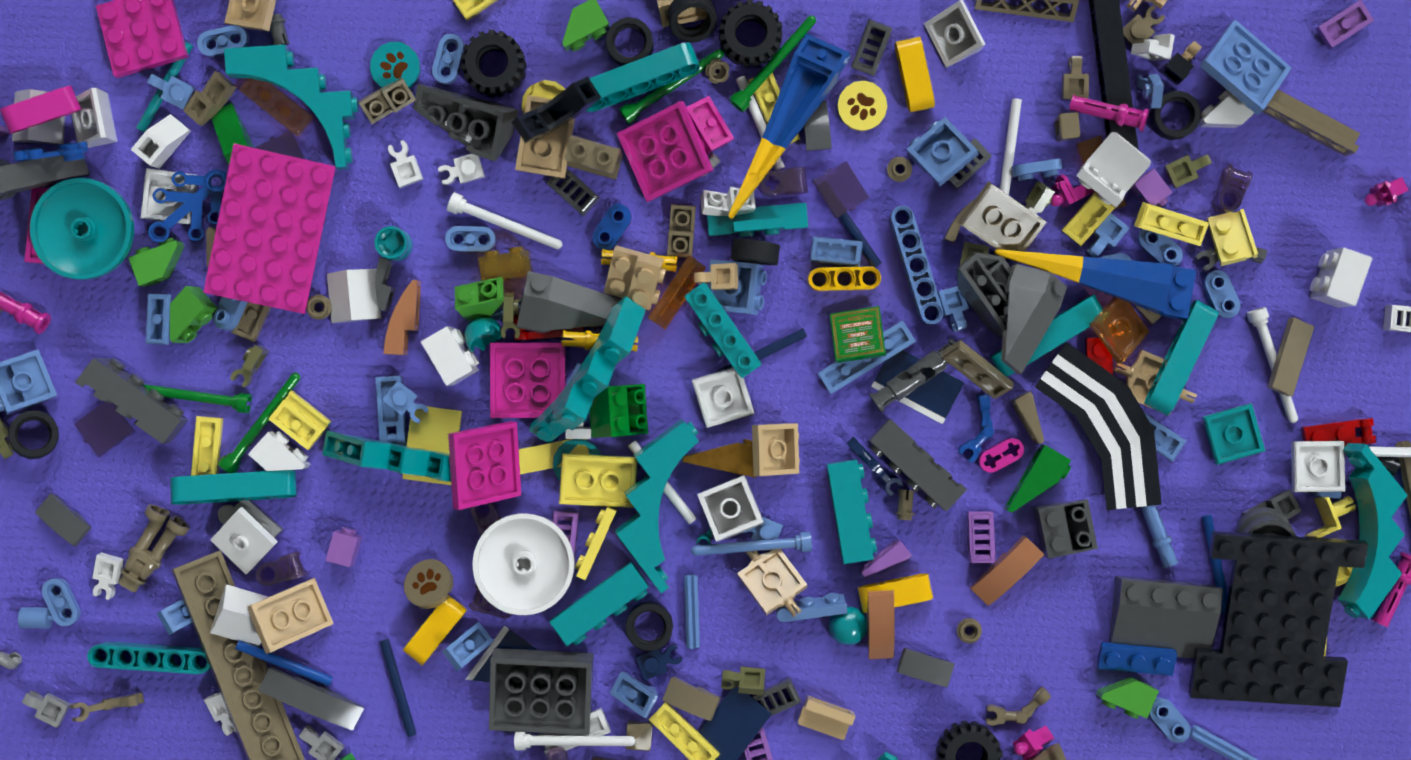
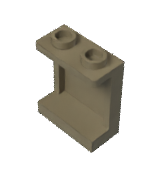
M571 135L564 159L569 162L568 167L616 180L623 155L618 148Z

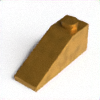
M743 439V443L736 442L683 456L682 462L756 478V476H753L752 440Z

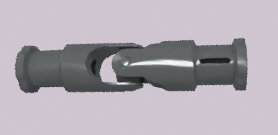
M952 338L949 339L948 344L937 351L933 350L908 369L899 373L886 382V386L875 394H869L878 410L882 413L886 406L895 400L900 401L917 387L945 370L946 365L949 363L942 358V351L956 342ZM926 368L925 372L922 374L920 372V369Z

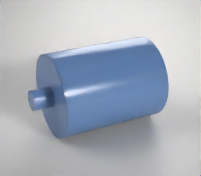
M22 607L18 613V625L21 629H49L54 621L48 607Z

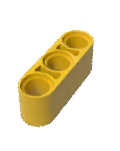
M915 37L896 41L895 52L908 111L911 113L934 108V95L921 38Z
M874 267L816 268L810 272L807 278L810 289L818 292L872 290L881 282V274ZM844 272L850 276L851 280L848 286H842L838 283L837 276L839 273ZM865 272L874 274L875 282L873 285H866L863 282L862 276ZM815 273H821L825 276L826 282L823 286L818 287L813 284L812 276Z
M928 573L858 587L863 613H867L868 591L894 590V607L933 599Z
M449 594L446 601L437 606L403 649L406 654L421 666L428 660L467 611L465 607Z

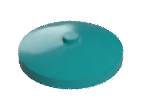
M73 178L52 186L38 200L31 216L30 236L36 254L49 269L67 278L89 280L107 275L124 261L133 243L134 220L128 204L115 189L93 179Z

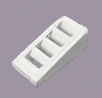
M1385 305L1383 330L1411 333V307ZM1398 312H1401L1400 326L1397 325ZM1407 312L1410 313L1409 327L1406 326Z

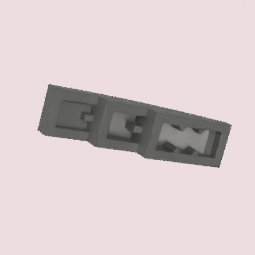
M63 155L9 164L0 167V195L10 192L15 194L37 187L41 189L56 185L64 180L88 176L90 173L85 159L64 161Z
M272 666L269 667L258 691L285 704L350 730H354L365 708L321 685L318 687L298 676L292 677Z

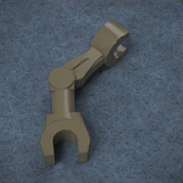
M1041 686L1035 692L1033 699L1026 706L1022 707L1020 711L1016 712L1006 711L1005 708L994 704L987 705V711L996 712V716L994 718H986V724L994 726L1004 724L1005 721L1024 724L1032 716L1034 710L1039 705L1045 704L1051 698V695Z
M143 692L124 697L103 699L101 702L89 706L83 702H74L69 705L70 709L79 707L81 713L78 717H73L72 721L82 722L88 718L90 712L102 709L109 710L118 707L137 706L139 703H144Z

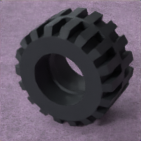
M747 0V3L740 1L736 3L734 8L731 6L728 9V13L724 14L719 28L721 48L726 53L725 56L728 59L731 58L736 65L743 64V67L746 68L754 65L755 68L759 67L761 63L766 64L776 54L781 44L782 24L779 22V16L777 13H773L772 7L769 5L767 7L764 6L761 1L757 3H752V0ZM747 21L760 24L765 30L764 41L755 47L742 45L736 39V29L740 24Z
M489 30V33L479 32V36L477 38L471 37L469 39L471 43L469 45L465 44L463 48L465 52L461 54V70L464 72V77L482 95L503 97L504 93L508 92L511 94L514 92L513 88H518L521 85L520 80L524 79V70L527 69L522 49L514 38L510 35L507 36L505 32L499 31V33H496L495 30ZM491 51H501L508 58L506 70L497 77L484 76L480 71L482 58Z
M965 720L961 721L960 725H957V723L952 724V729L948 730L946 728L943 731L944 736L943 738L939 737V747H936L937 760H955L957 750L967 742H977L982 746L983 755L980 760H1000L1003 757V752L1000 749L1001 745L993 733L983 724L979 725L975 721L968 723Z

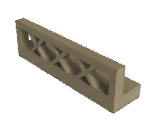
M976 0L975 9L1074 22L1079 0H1044L1047 6L1041 10L1032 7L1031 3L1036 0H1022L1023 2L1017 6H1009L1006 0H995L992 3ZM1061 3L1072 4L1070 13L1058 12L1055 7Z
M1278 89L1262 111V113L1343 156L1354 154L1359 148L1355 144L1360 135L1359 132Z

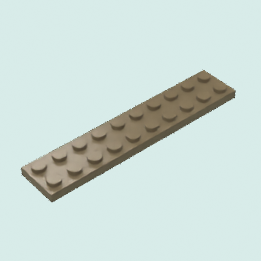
M221 550L172 569L171 571L247 760H305L282 702L258 691L268 671L266 662L236 650L235 647L238 641L210 633L225 584L235 587Z

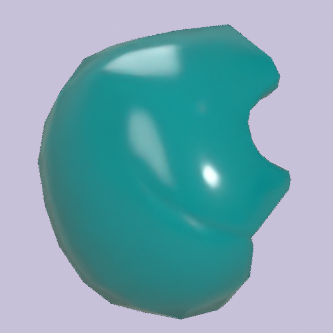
M479 317L468 324L464 336L470 352H474V347L484 351L487 344L494 343L501 338L502 327L495 319Z
M847 607V613L832 615L829 618L828 624L831 638L839 644L846 645L860 642L867 634V618L865 614L858 608Z

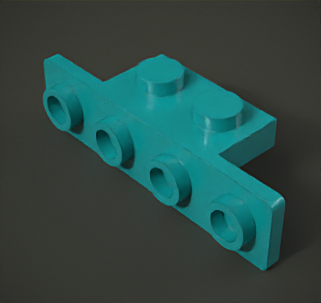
M806 203L756 207L754 212L735 215L731 220L729 216L707 215L710 236L739 234L740 238L753 237L754 232H764V235L780 234L779 230L808 227Z
M702 283L685 295L686 300L701 321L697 324L705 336L709 334L715 341L712 346L720 357L725 355L741 378H744L761 366L760 360L706 283Z

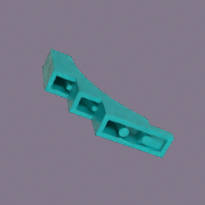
M682 419L633 454L648 475L624 492L638 513L615 529L617 536L660 593L669 588L666 580L669 579L661 567L655 568L665 560L658 527L662 494L676 465L699 442L695 437L698 434L696 428L690 421L686 424Z
M326 431L322 453L324 456L360 467L387 469L400 474L427 476L440 481L451 482L449 453Z
M1348 443L1343 451L1349 457L1350 463L1356 467L1349 478L1354 488L1359 510V540L1368 543L1365 567L1353 568L1350 578L1337 600L1349 616L1370 619L1402 575L1389 556L1405 535L1394 522L1392 516L1405 500L1407 494L1367 444Z

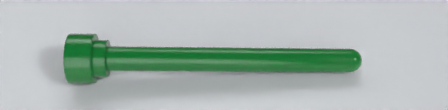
M808 16L743 91L735 92L729 98V102L742 113L750 106L749 102L752 100L750 97L816 23L815 16Z
M717 49L700 60V69L695 74L659 87L635 104L633 102L629 105L626 103L618 108L628 125H631L638 120L637 117L640 116L641 111L705 70L706 66L713 59H722L724 51Z
M294 372L291 374L234 451L228 453L227 456L223 455L217 463L222 469L228 473L237 472L240 468V458L268 423L270 416L301 378L299 373Z
M143 384L147 390L150 391L153 388L168 398L232 406L237 412L246 414L251 409V406H247V401L252 402L251 394L239 393V395L235 394L232 397Z

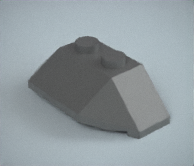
M973 253L957 268L958 289L985 327L1002 339L1003 331L1007 330V316H1004V307L1008 306L1009 294L1005 293V286L1011 268L1002 256Z

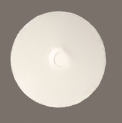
M522 513L510 515L492 524L479 539L473 556L474 578L482 595L496 608L515 615L536 614L556 604L569 588L574 574L575 561L573 549L567 536L552 521L535 514Z

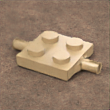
M1140 350L1135 363L1131 367L1117 362L1115 364L1117 367H1114L1113 371L1127 376L1126 384L1131 389L1138 403L1149 407L1144 404V401L1164 359ZM1183 389L1179 398L1193 404L1195 401L1193 398H1196L1197 394Z
M773 549L761 555L757 551L746 552L752 561L746 568L738 572L737 575L767 616L778 607L786 606L792 617H795L796 613L799 614L801 609H799L793 599L807 588V584L781 549Z

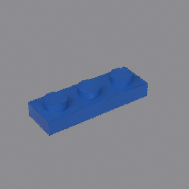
M1101 642L1097 666L1098 669L1173 676L1177 652L1176 649Z

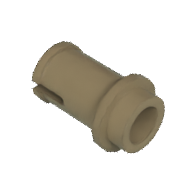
M898 489V512H895L897 520L912 521V516H915V513H912L914 490Z

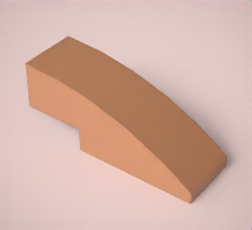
M412 280L396 304L389 321L383 354L408 355L409 331H419L421 281Z
M1022 536L1007 553H1003L970 589L989 606L1021 579L1045 554L1027 537Z
M894 590L868 591V658H894Z

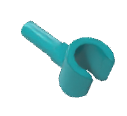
M711 528L706 534L703 533L698 536L696 545L701 539H706L708 545L712 543L713 532Z

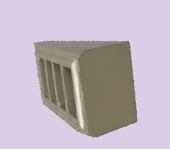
M1026 391L1010 400V403L1033 443L1041 444L1044 442V437L1033 394L1031 391Z

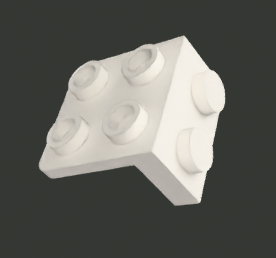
M1112 132L1082 165L1076 176L1084 187L1095 190L1104 203L1117 207L1123 200L1125 193L1148 169L1151 161L1118 133Z

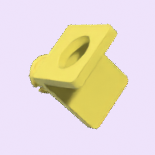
M1346 496L1337 502L1331 503L1329 497L1314 498L1325 526L1304 536L1321 538L1341 529L1338 517L1355 511V505L1349 506V504L1354 503L1353 499Z

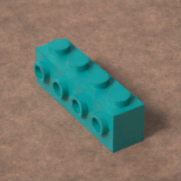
M857 459L826 463L843 564L873 560V553L877 552L875 538H870L869 528H873L871 513H866L865 503H869L867 489H862L861 479L865 478L863 464H858Z
M630 561L550 620V624L566 646L571 643L576 646L587 638L585 633L593 628L597 631L607 623L606 618L612 613L617 616L628 608L626 603L634 598L635 601H638L648 593L646 589L649 587V583L634 562Z

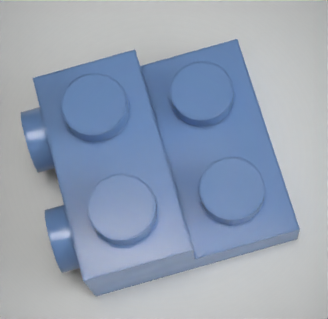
M946 117L941 121L934 122L923 136L915 138L907 148L909 157L939 186L979 155L978 150Z
M710 259L709 272H711V264H738V289L711 290L725 312L758 315V310H762L764 305V297L760 295L761 285H765L767 281V272L763 270L764 266L754 263Z
M39 349L0 362V412L5 411L6 416L57 397Z

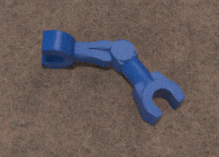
M987 394L977 395L978 408L981 411L982 418L980 433L973 440L970 439L960 445L958 449L960 454L966 449L972 450L971 456L967 459L970 463L977 459L982 449L980 446L994 434L993 422L989 411L991 408L990 397Z

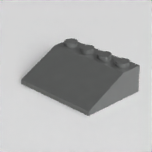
M1115 576L1109 643L1176 649L1177 657L1194 658L1195 648L1212 649L1221 612L1223 588L1209 584Z
M494 648L490 661L489 730L589 735L594 653Z

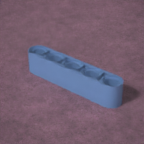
M898 206L890 213L889 223L918 318L923 324L933 325L938 323L943 317L942 305L914 214L909 207ZM902 211L907 215L908 220L906 224L896 222V212ZM905 235H910L914 238L915 245L913 248H906L903 245L902 239ZM912 259H918L922 263L920 272L916 273L910 269V261ZM919 283H926L928 285L929 294L923 297L918 294L917 286ZM929 306L933 307L937 313L936 318L932 321L928 320L924 315L925 309Z

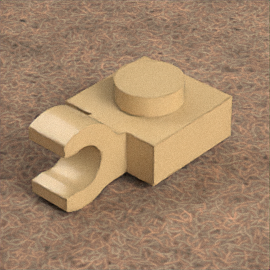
M711 264V272L694 273V283H699V285L702 283L711 284V290L738 289V264Z

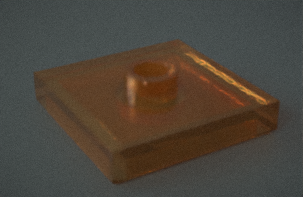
M1113 297L1089 324L1117 363L1124 362L1150 332L1131 304L1116 297Z

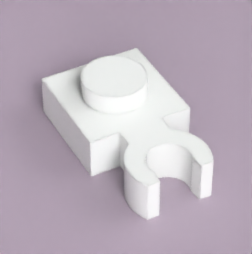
M404 140L400 141L402 151L399 153L394 151L392 145L388 146L389 153L397 160L390 165L399 188L424 180L416 157L414 155L407 156L409 147Z
M474 154L453 159L454 167L443 165L438 168L439 172L449 171L450 173L448 179L442 180L443 185L452 184L456 178H459L460 183L464 184L485 177L480 157Z
M102 552L96 555L92 578L99 580V583L93 589L94 596L100 595L102 589L106 591V600L114 597V585L118 584L121 579L124 559Z
M219 692L207 697L204 702L215 722L221 720L224 734L228 736L233 731L237 733L221 693Z

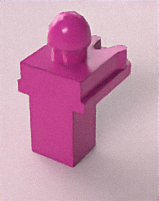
M1061 174L1057 176L1056 183L1052 186L1055 194L1052 196L1050 204L1052 206L1062 205L1064 208L1094 191L1092 188L1088 189L1083 185L1073 189L1067 176Z
M1402 177L1391 182H1381L1370 188L1371 193L1365 197L1364 202L1368 206L1376 204L1378 207L1388 206L1397 202L1396 196L1409 190Z
M1047 726L1034 732L1029 729L1017 741L1012 743L1014 752L1021 755L1023 760H1030L1043 749V746L1049 744L1054 739V736Z

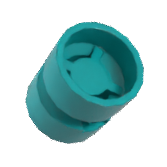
M394 226L381 229L376 234L374 240L377 252L382 257L393 261H401L407 258L413 248L410 235Z

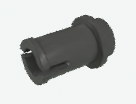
M282 14L272 16L270 31L273 45L287 46L290 43L284 25L286 19L282 17Z

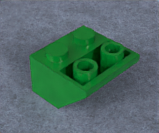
M645 384L608 386L594 397L589 410L591 438L648 434Z

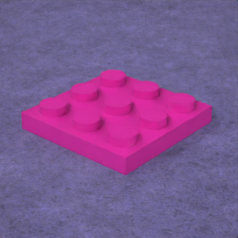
M114 0L96 5L113 76L116 78L189 58L174 0Z
M679 101L617 133L646 202L659 198L714 171L684 101Z
M490 343V418H538L566 387V346L562 347L561 343Z
M509 421L448 433L453 509L461 510L521 496L517 422Z

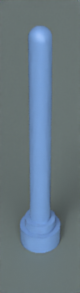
M800 532L799 535H795V538L697 545L692 547L691 553L698 556L796 548V550H801V552H811L812 540L810 532Z

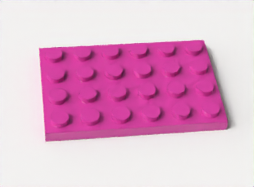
M234 144L203 293L305 314L336 166Z

